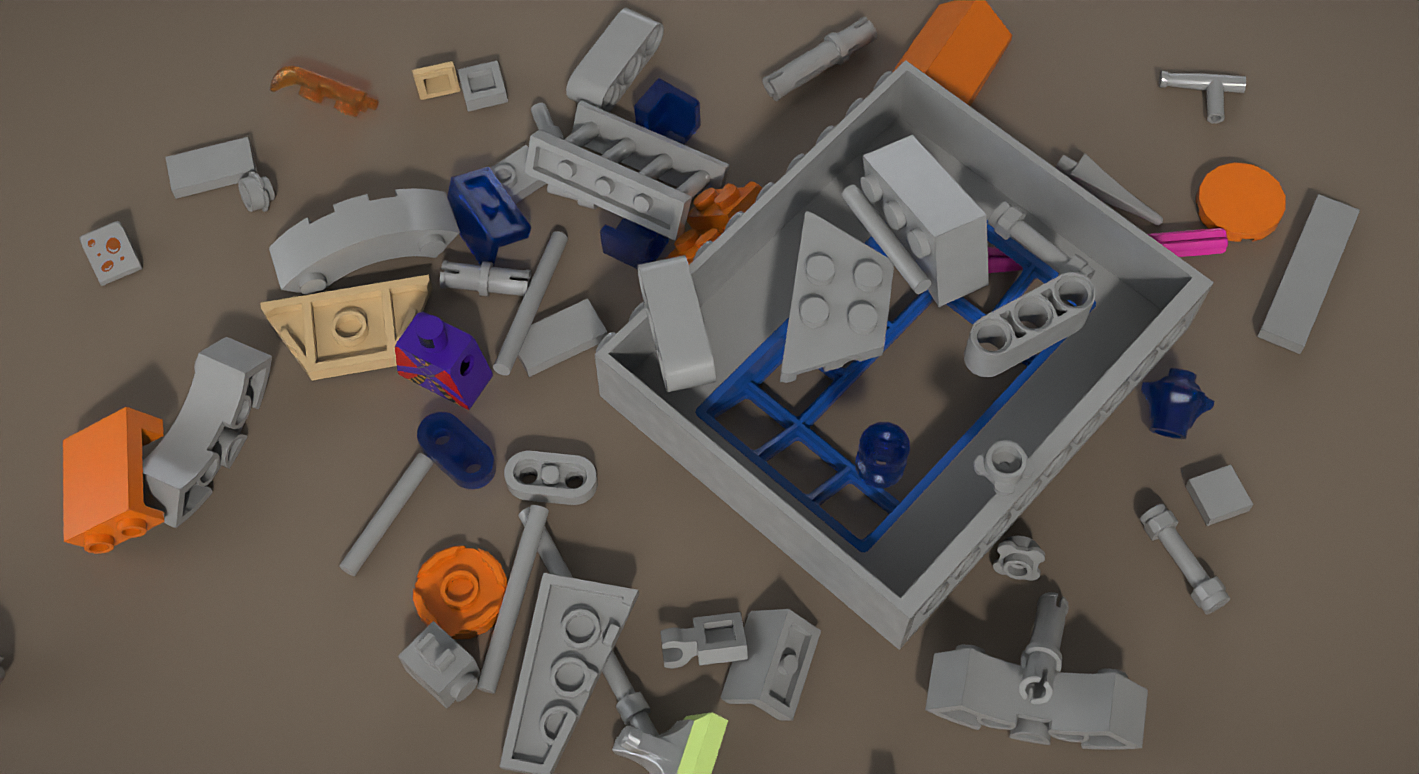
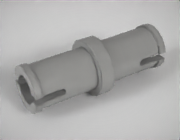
M444 260L441 266L444 272H440V288L478 291L480 296L489 297L490 293L524 297L531 282V270L529 269L519 270L493 267L492 262L483 261L481 265Z

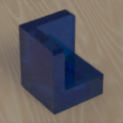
M660 78L655 81L634 105L637 125L683 145L687 143L701 126L700 102Z
M626 218L621 220L616 229L605 224L600 230L603 253L636 269L638 264L656 261L669 242L668 237Z

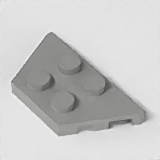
M805 211L780 377V382L785 383L795 381L798 374L822 367L824 372L843 367L845 363L852 360L864 361L883 355L894 271L893 263L888 257L812 212Z

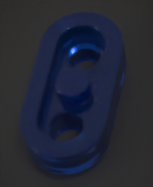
M436 412L425 417L419 424L417 439L423 453L457 485L473 490L486 486L493 479L496 473V462L492 450L456 416L448 412ZM442 436L450 437L447 443L436 444L438 438ZM478 464L481 466L475 473L466 472L470 465Z

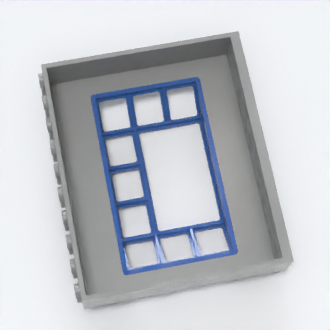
M905 60L895 71L891 72L889 70L885 72L877 81L874 90L865 99L858 98L847 110L845 118L835 127L833 125L828 126L820 134L816 145L806 155L803 153L797 155L789 164L784 176L776 183L770 182L765 185L759 192L755 203L747 211L737 212L727 223L725 231L714 242L711 240L705 242L696 252L693 262L689 264L713 356L716 382L672 392L666 391L645 304L642 302L632 312L629 322L617 334L611 332L605 336L596 349L595 361L600 397L900 650L1188 330L1214 282ZM913 135L987 214V241L1023 268L1022 273L992 312L1021 297L1034 280L1039 279L1043 283H1047L1058 277L1059 274L1011 236L1007 240L1003 239L988 224V220L994 210L1004 201L1012 206L1015 205L1026 214L1024 222L1070 258L1078 254L1089 263L1088 265L1095 270L1091 281L1096 288V298L1084 326L1079 331L1042 350L1040 354H1035L1022 361L1027 366L1026 369L913 490L899 502L810 429L879 356L864 361L854 360L847 368L840 367L824 372L823 367L819 368L833 382L800 416H794L762 390L759 385L783 362L805 211L816 214L887 257L844 201L842 192L850 185H857L864 194L861 186V177L865 176L863 155ZM871 203V205L875 208V210H876V211L878 212V214L881 216V214H880V212L878 211V209L876 208L875 204H874V203ZM928 289L919 294L893 321L887 320L883 352L934 301ZM964 297L946 304L972 325L981 317L987 315ZM1067 300L1075 307H1077V305L1074 302ZM744 399L751 400L785 428L784 431L756 450L750 449L715 420L716 417ZM999 438H1008L1018 444L1025 451L1027 458H1030L1035 465L1033 475L1030 478H1022L1015 484L1013 493L1006 496L997 494L994 491V484L986 476L978 475L973 467L975 458L979 455H986L990 447ZM795 441L802 442L837 471L835 475L809 494H804L767 463L768 460ZM1006 463L999 465L1002 470L1009 469ZM847 484H853L889 514L864 539H858L820 507L821 504Z

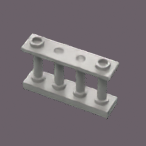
M580 101L577 104L571 135L565 139H560L539 129L530 136L524 173L676 241L684 233L692 198L712 187L714 189H722L725 185L730 164L584 101ZM585 146L587 148H590L594 151L601 153L602 155L599 156L595 153L583 149L582 147ZM622 162L640 171H633L629 168L620 165L619 163ZM657 179L663 180V181H665V182H667V183H670V184H672V185H674V186H676V187H678V188L674 189V188H672V187H670V186H667V185H665V184H663V183H661V182H658V181H656V180H657Z

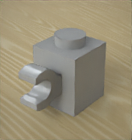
M434 621L398 655L406 672L446 709L455 700L460 702L467 698L475 689L478 683L477 678L481 674L475 659Z

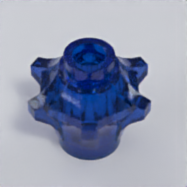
M1170 368L1168 376H1164L1158 381L1142 383L1140 391L1146 398L1149 406V418L1151 419L1149 430L1151 432L1168 438L1186 439L1188 429L1192 428L1196 419L1213 408L1215 401L1208 398L1201 391L1199 385L1196 384L1197 375L1183 369Z

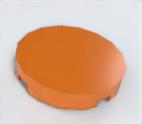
M1234 162L1220 165L1206 174L1196 194V203L1199 208L1198 215L1208 229H1225L1229 241L1241 242L1242 239L1252 238V241L1264 239L1275 231L1285 212L1286 196L1280 183L1268 171L1252 164Z
M451 546L435 553L421 566L417 574L418 579L415 583V590L413 588V601L421 621L427 627L434 621L453 639H471L487 632L496 624L508 581L500 562L488 551L480 548L476 550L466 548L465 546Z

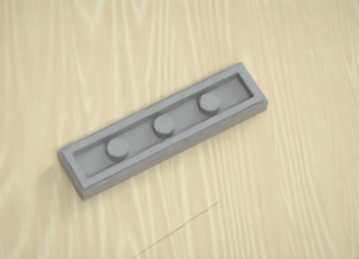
M1320 194L1317 195L1257 337L1301 354L1360 209Z

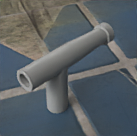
M1161 71L1159 87L1166 88L1167 86L1206 90L1207 120L1210 123L1216 124L1225 119L1224 92L1244 93L1246 76L1168 73V71Z

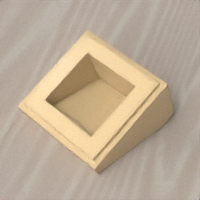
M453 61L412 70L420 100L460 91Z

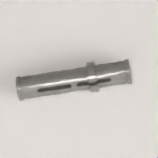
M862 17L838 33L831 32L824 37V41L818 46L787 63L779 70L765 76L762 79L765 90L770 97L773 96L774 101H778L790 91L800 87L835 64H844L850 59L851 54L877 39L874 25L870 20L867 21L866 17Z
M1048 592L1039 597L1030 644L1026 646V650L1023 651L1021 657V666L1024 672L1019 684V693L1026 700L1029 696L1030 688H1032L1033 692L1030 699L1032 704H1043L1051 699L1054 677L1057 676L1058 671L1060 672L1063 660L1060 645L1069 605L1066 598L1062 597L1059 607L1056 606L1058 593Z

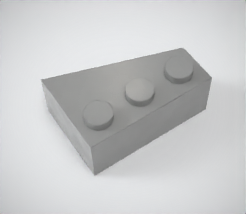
M910 135L863 155L865 176L861 177L862 190L868 201L875 204L886 224L931 280V286L928 288V291L938 307L988 286L987 214L913 135Z

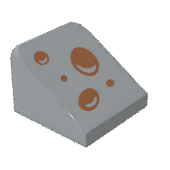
M121 222L110 223L79 237L101 286L143 269Z

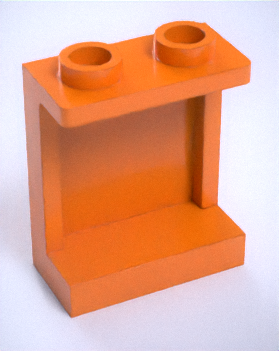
M124 407L63 440L64 542L84 547V550L89 553H106L113 550L114 546L130 538L143 536L147 530L164 522L163 511L147 507L144 504L142 447L164 436L163 419Z

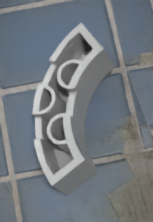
M395 189L396 197L369 201L368 195L365 194L333 204L335 212L313 223L308 217L287 230L269 247L281 290L303 293L305 295L321 293L341 277L373 263L401 257L419 256L436 258L460 233L446 192L432 189Z
M228 337L221 339L198 353L194 366L195 374L192 385L179 415L162 441L143 460L144 504L147 507L163 511V523L177 528L185 522L213 493L211 488L207 486L221 466L228 469L232 466L247 439V436L240 432L250 413L251 407L255 409L260 408L270 373L271 355Z
M966 644L956 646V650L934 653L925 708L930 713L976 730L981 728V724L995 729H1010L1009 738L1050 745L1052 736L1063 741L1081 742L1082 749L1114 750L1142 748L1148 690L1129 680L1128 674L1123 671L1100 669L1097 674L1058 672L1057 676L1054 677L1051 699L1043 704L1030 703L1033 692L1032 688H1030L1029 696L1026 700L1019 693V684L1024 672L1021 665L988 656L982 648Z

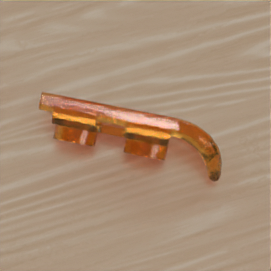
M297 66L281 68L275 73L270 84L271 92H276L287 86L299 85L301 88L298 95L317 104H322L324 98L336 101L334 109L357 118L359 111L365 113L368 108L376 110L379 104L378 100L366 96L367 93Z

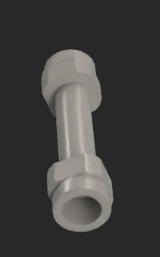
M1004 201L994 210L988 220V224L1003 239L1007 240L1011 236L1057 271L1059 273L1058 276L1068 272H1076L1087 276L1091 280L1095 270L1088 265L1089 263L1078 254L1070 258L1024 222L1026 214L1018 207Z
M1159 504L1146 511L1140 517L1145 532L1152 541L1157 539L1161 541L1192 585L1194 590L1190 596L1199 608L1201 607L1205 614H1210L1229 602L1231 598L1226 593L1223 583L1218 577L1210 579L1175 529L1179 521L1171 510H1168L1164 504Z

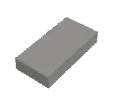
M248 137L166 157L171 191L176 199L236 184L240 179L248 177L249 172L254 171L257 173L253 149Z
M587 298L532 324L519 351L518 358L528 376L531 377L598 345L608 335V332Z

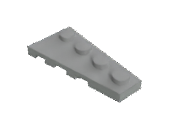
M543 573L499 766L501 769L524 774L554 773L637 601L639 590Z

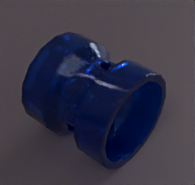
M878 422L870 425L863 431L859 440L855 463L860 479L867 485L875 488H887L895 485L902 478L910 453V440L906 432L898 425L890 422ZM877 461L886 462V464H879Z

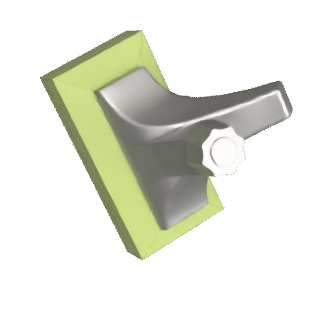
M713 712L690 715L681 721H677L667 732L657 736L646 734L638 728L627 725L622 729L619 737H616L612 750L616 755L626 757L642 765L650 774H712L728 720Z

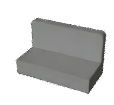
M790 609L751 611L744 626L748 659L732 661L721 699L728 704H754L778 720L793 721L821 630Z

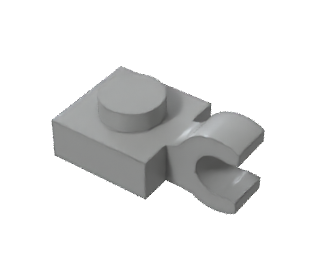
M741 612L693 618L694 628H667L660 631L665 668L682 667L692 657L697 655L699 666L748 659Z

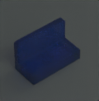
M489 167L451 177L447 198L459 228V234L480 265L483 261L492 262L494 267L499 247L529 238L532 226Z

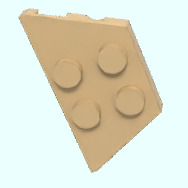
M428 274L262 302L260 304L264 316L311 380H318L397 366L395 345L417 313L423 312L432 291V283Z

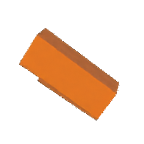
M954 0L939 4L893 71L906 60L971 106L1011 42L1012 34L986 0Z

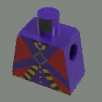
M425 312L417 313L395 345L397 372L400 376L467 410L471 409L493 377V373L476 340L470 334L443 322L437 316L429 315Z

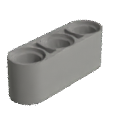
M623 8L573 71L566 88L567 98L577 103L584 101L610 112L658 49L664 34L663 24L631 9Z
M686 256L638 264L637 270L641 292L666 391L672 392L715 383L716 372L713 356Z
M1068 272L981 317L973 324L965 347L964 362L967 368L973 374L980 377L996 376L1079 331L1084 326L1096 298V288L1093 282L1083 274ZM1062 300H1070L1077 305V307L1069 306L1065 304ZM1022 321L1032 322V323H1034L1038 328H1037V329L1028 328V327L1024 326L1021 322H1022ZM990 343L996 346L998 350L989 351L980 344Z

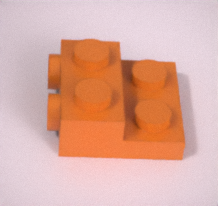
M753 181L748 182L744 187H736L731 183H727L722 189H714L712 187L700 193L694 199L693 204L695 207L688 212L686 220L692 229L683 233L674 242L676 248L665 259L685 255L688 264H691L696 252L705 242L709 240L714 242L725 231L727 223L737 212H745L755 203L762 187Z

